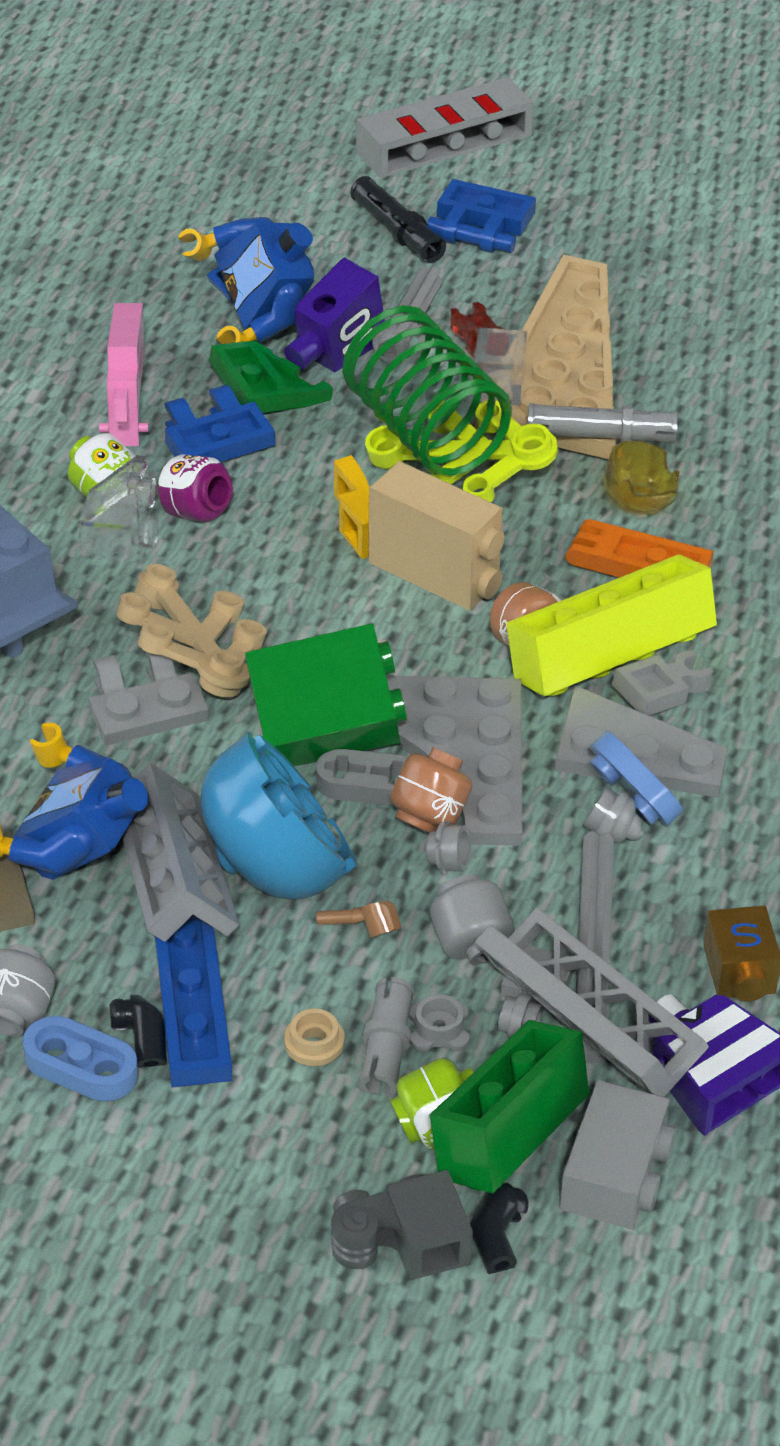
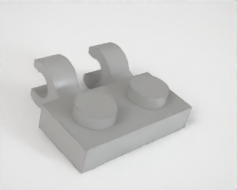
M145 651L150 666H146V671L151 682L125 689L120 667L114 655L94 659L93 665L98 674V678L94 679L100 695L89 697V708L104 745L108 746L208 721L209 708L193 673L177 676L173 659Z

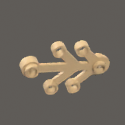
M148 565L146 570L139 574L134 593L128 592L121 595L116 612L117 617L127 624L142 626L138 645L144 651L163 655L197 669L200 675L199 683L201 687L213 695L220 697L237 696L241 688L247 686L250 680L248 666L245 664V652L262 648L267 633L266 628L261 623L250 619L237 621L240 618L244 600L239 595L229 591H218L214 594L209 615L200 623L177 593L179 583L176 580V572L165 565ZM150 609L165 610L171 619L151 612ZM237 621L231 639L232 644L227 650L220 649L216 644V640L230 623ZM172 639L177 640V641H179V642H182V643H184V644H187V645L193 647L194 649L189 648V647L184 646V645H181V644H179V643L173 642Z

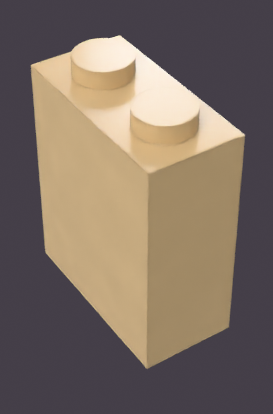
M399 461L369 487V563L470 611L483 598L487 600L493 598L502 583L500 551L505 538L502 531L503 508Z

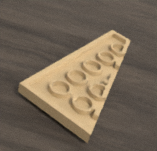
M563 254L493 382L509 395L512 406L511 417L521 426L528 424L529 403L614 409L607 264ZM486 393V395H485L483 401L488 400V395H487V393ZM475 416V429H478L477 420ZM554 435L558 448L615 461L616 439Z

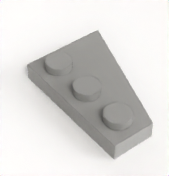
M575 685L555 759V771L602 778L589 763L595 757L590 749V745L607 730L615 735L667 789L719 798L728 748Z

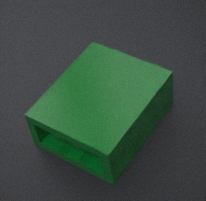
M373 623L245 652L263 737L277 748L293 766L317 762L324 753L335 749L366 751L401 743L397 722L407 720L400 688L389 690L386 675L396 673L389 641L378 643Z

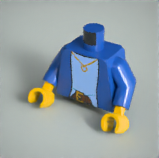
M268 217L242 218L213 227L214 233L207 235L194 229H185L179 234L178 239L185 243L197 240L195 249L182 254L192 260L203 261L211 254L213 247L218 246L219 248L214 256L244 331L241 332L233 326H226L218 332L216 336L218 342L228 344L258 339L261 343L295 323L294 309L314 282V273L305 253V250L313 241L312 234L307 227L296 222L292 224L274 223Z
M47 722L41 725L47 742L42 743L34 739L29 740L39 764L43 767L52 768L66 763V766L56 771L13 838L4 837L0 823V857L4 854L9 855L10 862L32 867L41 877L53 880L109 853L117 845L135 814L146 807L148 794L143 783L133 778L128 768L123 764L81 745H76L74 748L67 746L60 726Z

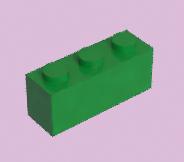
M528 1020L430 1114L438 1172L448 1170L453 1183L467 1186L476 1191L494 1193L590 1095L582 1031Z

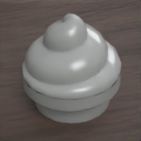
M606 788L583 826L598 835L610 834L614 839V843H620L626 839L638 840L643 837L641 819L635 813L634 799L623 790L618 795L609 788Z

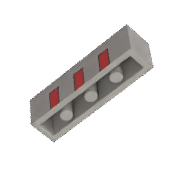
M509 77L357 118L356 152L380 178L527 137L532 135L533 101Z

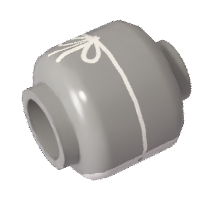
M13 944L8 949H0V1034L20 1037L31 1024L44 1018L54 990V973L42 961L41 954L29 946Z

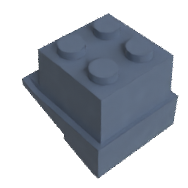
M0 505V648L2 647V653L5 656L16 657L23 652L22 636L78 608L77 600L64 594L55 586L50 549Z

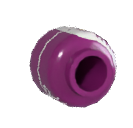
M178 455L168 461L158 479V495L161 505L168 514L181 519L203 522L212 521L225 511L232 498L233 486L230 474L225 465L215 458Z

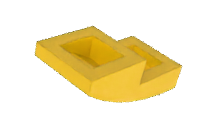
M350 455L334 460V496L339 501V531L363 560L369 557V485L359 464Z

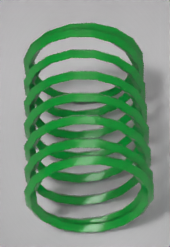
M406 305L384 310L368 320L354 335L344 355L342 373L347 387L361 397L362 403L374 411L375 416L387 425L389 431L399 437L400 442L404 446L412 450L413 456L422 462L423 467L433 475L451 477L471 471L485 462L500 446L509 429L512 415L509 395L493 382L492 378L480 369L479 365L467 356L465 351L455 344L424 311L418 307ZM398 314H405V315L395 316V317H392V318H390V319L384 321L383 323H381V324L375 326L368 334H366V333L372 328V326L376 325L377 323H379V322L382 321L383 319H385V318H387V317H390V316L398 315ZM404 322L423 325L422 327L405 330L386 340L367 362L361 374L360 384L357 382L355 376L357 359L364 347L378 333L394 324ZM426 335L425 342L418 343L399 353L384 368L374 389L367 387L372 368L392 345L407 337ZM431 348H436L435 356L427 358ZM423 350L417 362L410 370L394 383L382 387L389 374L404 359ZM449 361L448 369L437 373L441 362ZM432 365L429 374L417 389L395 402L403 386L419 371ZM462 374L461 383L448 388L453 376ZM444 379L441 388L432 399L416 412L408 415L415 401L431 385ZM482 393H487V412L480 427L472 437L450 454L441 457L430 456L428 450L445 445L462 432L473 418L480 403ZM390 394L387 403H381L380 397ZM474 394L468 412L457 426L442 438L429 443L431 432L448 420L464 397ZM453 395L452 397L444 401V403L432 414L427 425L425 427H422L430 412H432L444 399ZM497 398L501 407L500 426L494 439L483 453L460 467L453 469L439 467L438 465L459 458L477 443L491 421ZM403 407L400 416H393L394 409ZM417 419L413 430L406 429L405 425L407 422ZM420 435H422V437H421V443H419V436H420Z

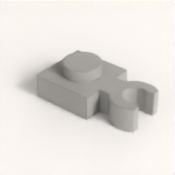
M694 651L678 653L674 662L669 664L659 655H655L617 668L612 686L636 711L650 716L685 704L688 693H700L706 690L710 685L713 670L710 667L700 671L692 670L697 655Z

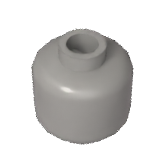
M474 874L461 875L444 883L438 889L437 897L429 909L432 924L446 956L458 960L468 958L473 966L490 962L475 943L477 938L490 924L507 938L514 932L512 916L498 885L490 880L480 879L479 876Z

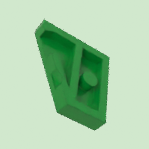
M255 340L211 345L209 362L224 384L231 387L240 405L255 402L261 412L266 413L305 408L331 400L333 388L329 383L321 381L316 385H311L299 378L301 367L287 359L276 356L272 350Z

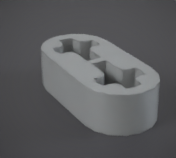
M335 749L319 757L316 763V786L320 793L328 798L394 806L390 800V792L394 784L389 782L393 776L399 775L407 757L396 754ZM337 771H347L344 778H335Z

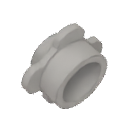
M434 994L425 997L420 1002L411 1006L409 1018L415 1023V1031L411 1033L410 1042L413 1048L422 1052L429 1051L433 1047H448L453 1051H461L469 1045L470 1035L464 1030V1021L468 1018V1008L451 996ZM435 1024H443L444 1026L438 1027V1026H434V1025H435Z

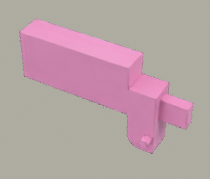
M114 303L107 345L109 423H99V432L111 433L125 446H139L140 432H149V423H140L139 395L145 352L143 303Z

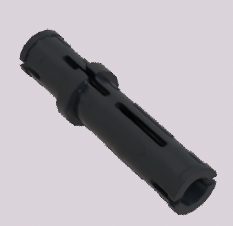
M362 176L353 183L350 191L351 198L360 203L378 221L392 231L393 238L401 246L408 245L427 263H433L443 256L446 250V241L427 226V222L422 215L406 209L369 176ZM382 205H385L389 209V211L386 212L382 208ZM394 216H398L401 222H398ZM407 226L414 230L413 234L406 229Z

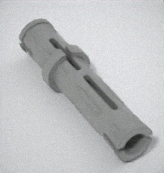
M529 403L528 424L543 425L553 435L620 439V444H631V440L675 443L677 411L633 410V405H623L622 409H604Z

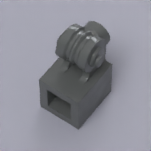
M448 1170L428 1175H411L400 1182L386 1185V1192L372 1196L364 1190H352L342 1194L334 1202V1213L331 1219L332 1255L344 1267L364 1269L370 1266L377 1258L379 1246H388L398 1251L409 1281L471 1265L473 1230Z

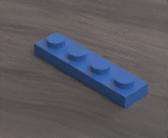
M192 915L166 942L155 936L171 1088L233 1081L214 927Z

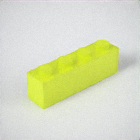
M678 554L506 622L514 679H521L522 685L540 695L555 696L566 692L569 686L585 679L606 676L612 671V668L631 660L649 658L654 655L655 650L672 643L693 640L697 633L717 625L711 568Z

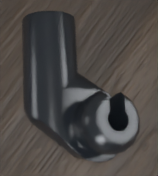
M130 995V999L125 1000L120 998L112 1000L109 1004L111 1028L114 1031L133 1029L137 1067L166 1065L164 1025L159 1010L140 995Z
M503 1183L494 1193L485 1192L470 1222L473 1230L472 1238L488 1274L512 1269L517 1264V1259L505 1231L509 1223H516L522 1219L520 1213L526 1214L528 1212L529 1201L522 1189L513 1187L509 1183Z

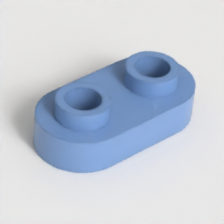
M606 730L590 745V749L595 755L589 761L591 766L609 785L613 786L619 781L633 795L632 798L636 806L635 812L648 825L652 826L659 820L667 827L684 811L674 795L611 732Z
M49 1016L39 1019L31 1024L24 1033L23 1050L25 1063L29 1070L39 1077L98 1101L120 1099L129 1094L136 1086L138 1080L136 1053L128 1043L62 1016ZM55 1049L64 1051L62 1055L57 1057L47 1054V1052ZM111 1071L115 1073L110 1076L99 1075L102 1072Z

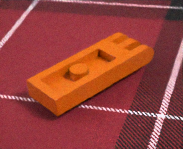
M586 519L582 522L579 532L575 535L572 545H570L565 554V558L571 565L620 578L678 554L712 568L714 551Z

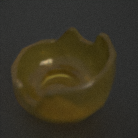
M623 441L612 447L604 470V486L613 502L624 510L635 514H655L669 507L675 501L680 472L678 470H674L673 473L669 471L667 467V453L661 447L644 441Z

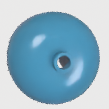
M250 732L215 759L205 775L201 788V811L206 827L216 843L215 848L220 864L231 875H235L238 872L250 884L270 896L289 900L315 896L328 889L357 866L356 856L333 817L327 820V822L338 831L341 838V846L333 832L325 824L324 820L327 819V815L320 803L309 791L312 787L269 741L261 735L253 738Z

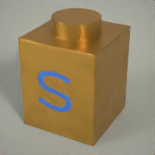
M766 905L708 910L703 946L716 994L725 995L728 998L736 997L741 1001L747 1002L758 1000L767 994H776L780 972V951Z

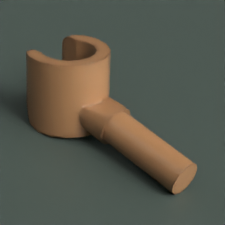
M380 901L347 910L317 911L316 914L317 924L323 925L356 924L365 921L370 938L401 928L396 907L390 901Z

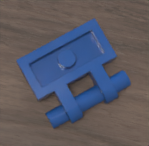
M452 179L437 201V217L430 216L427 226L436 235L442 237L446 243L455 244L457 241L478 245L479 249L485 252L493 253L496 249L512 253L516 245L515 235H522L535 214L536 197Z

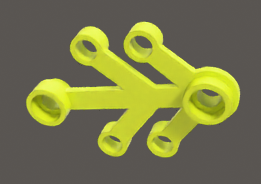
M443 400L432 412H430V414L428 415V421L430 420L432 414L444 403L445 400ZM488 400L481 402L475 411L478 428L487 412ZM497 400L493 414L496 416L491 418L485 433H495L500 426L501 407ZM455 410L447 421L433 431L440 434L448 433L457 426L462 417ZM511 417L509 429L504 437L506 440H502L500 446L487 459L500 461L482 474L477 473L467 477L463 482V490L492 502L495 497L494 488L521 469H542L555 460L558 454V444L555 436L543 425L533 423L521 426ZM468 423L462 432L455 437L456 440H450L445 445L428 450L429 455L441 457L454 452L465 444L477 429ZM387 425L373 429L365 439L370 462L382 469L390 470L399 461L418 460L413 456L412 450L404 446L400 442L399 437L388 430ZM482 435L471 449L442 467L453 469L466 465L480 456L492 440H488ZM470 471L451 477L429 475L453 484ZM477 489H484L483 491H480V492H473V491H475V490H477Z

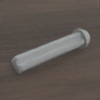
M425 266L419 268L398 306L418 307L426 312L443 282L438 276L441 271L435 266L431 269ZM405 314L394 315V316H391V318H392V317H395V316L405 315ZM404 322L394 324L381 331L373 338L374 351L386 340L405 330L417 328L419 324ZM407 337L392 345L379 359L390 363L399 353L410 348L409 340L411 337Z

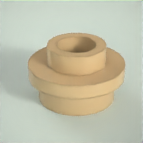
M312 1008L299 1012L294 1016L284 1033V1047L287 1054L294 1061L306 1066H322L331 1063L340 1056L345 1045V1035L342 1026L330 1012L323 1009ZM311 1037H318V1038H321V1039H323V1040H320V1041H308V1040H306V1039L311 1038Z

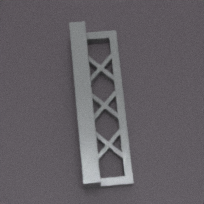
M149 761L134 777L141 781L147 790V805L142 811L135 814L122 835L147 931L166 942L192 915H195L224 935L229 936L239 926V921L214 841L203 819L200 796Z
M537 907L509 938L490 924L475 941L476 945L495 968L528 995L532 996L534 1000L568 1028L582 1031L584 1041L648 1093L665 1097L709 1048L702 1037ZM543 930L554 939V959L536 961L524 950ZM566 949L575 956L566 957ZM591 968L595 971V992L576 994L566 985V971ZM606 981L609 982L616 989L607 990ZM633 1001L636 1004L637 1025L618 1028L607 1019V1004ZM648 1014L658 1022L648 1024ZM674 1034L685 1044L663 1067L659 1060L649 1053V1038Z

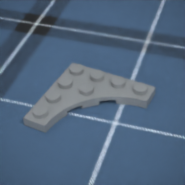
M386 675L389 690L400 688L407 720L397 722L400 744L403 745V749L410 754L419 753L428 757L432 747L463 760L459 772L464 773L470 778L472 790L460 815L463 825L469 830L471 844L522 846L521 679Z

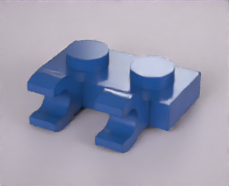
M227 384L209 390V395L216 404V407L209 409L211 415L196 419L184 398L165 403V409L172 419L165 422L167 427L165 428V443L174 457L182 454L211 457L223 462L275 446V430L256 403L251 402L240 405L231 387Z

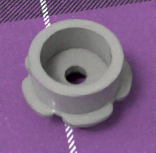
M449 820L441 822L436 831L429 833L426 844L429 864L436 865L442 875L446 876L448 871H466L471 856V837L468 828L465 825H453Z

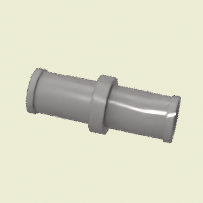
M397 977L391 978L389 994L387 993L388 980L386 978L379 980L376 984L372 1019L365 1024L362 1034V1042L366 1047L358 1085L363 1093L380 1095L382 1081L386 1082V1096H394L397 1093L396 1084L398 1082L402 1054L408 1051L411 1042V1032L407 1027L411 1001L414 996L413 986L408 981Z

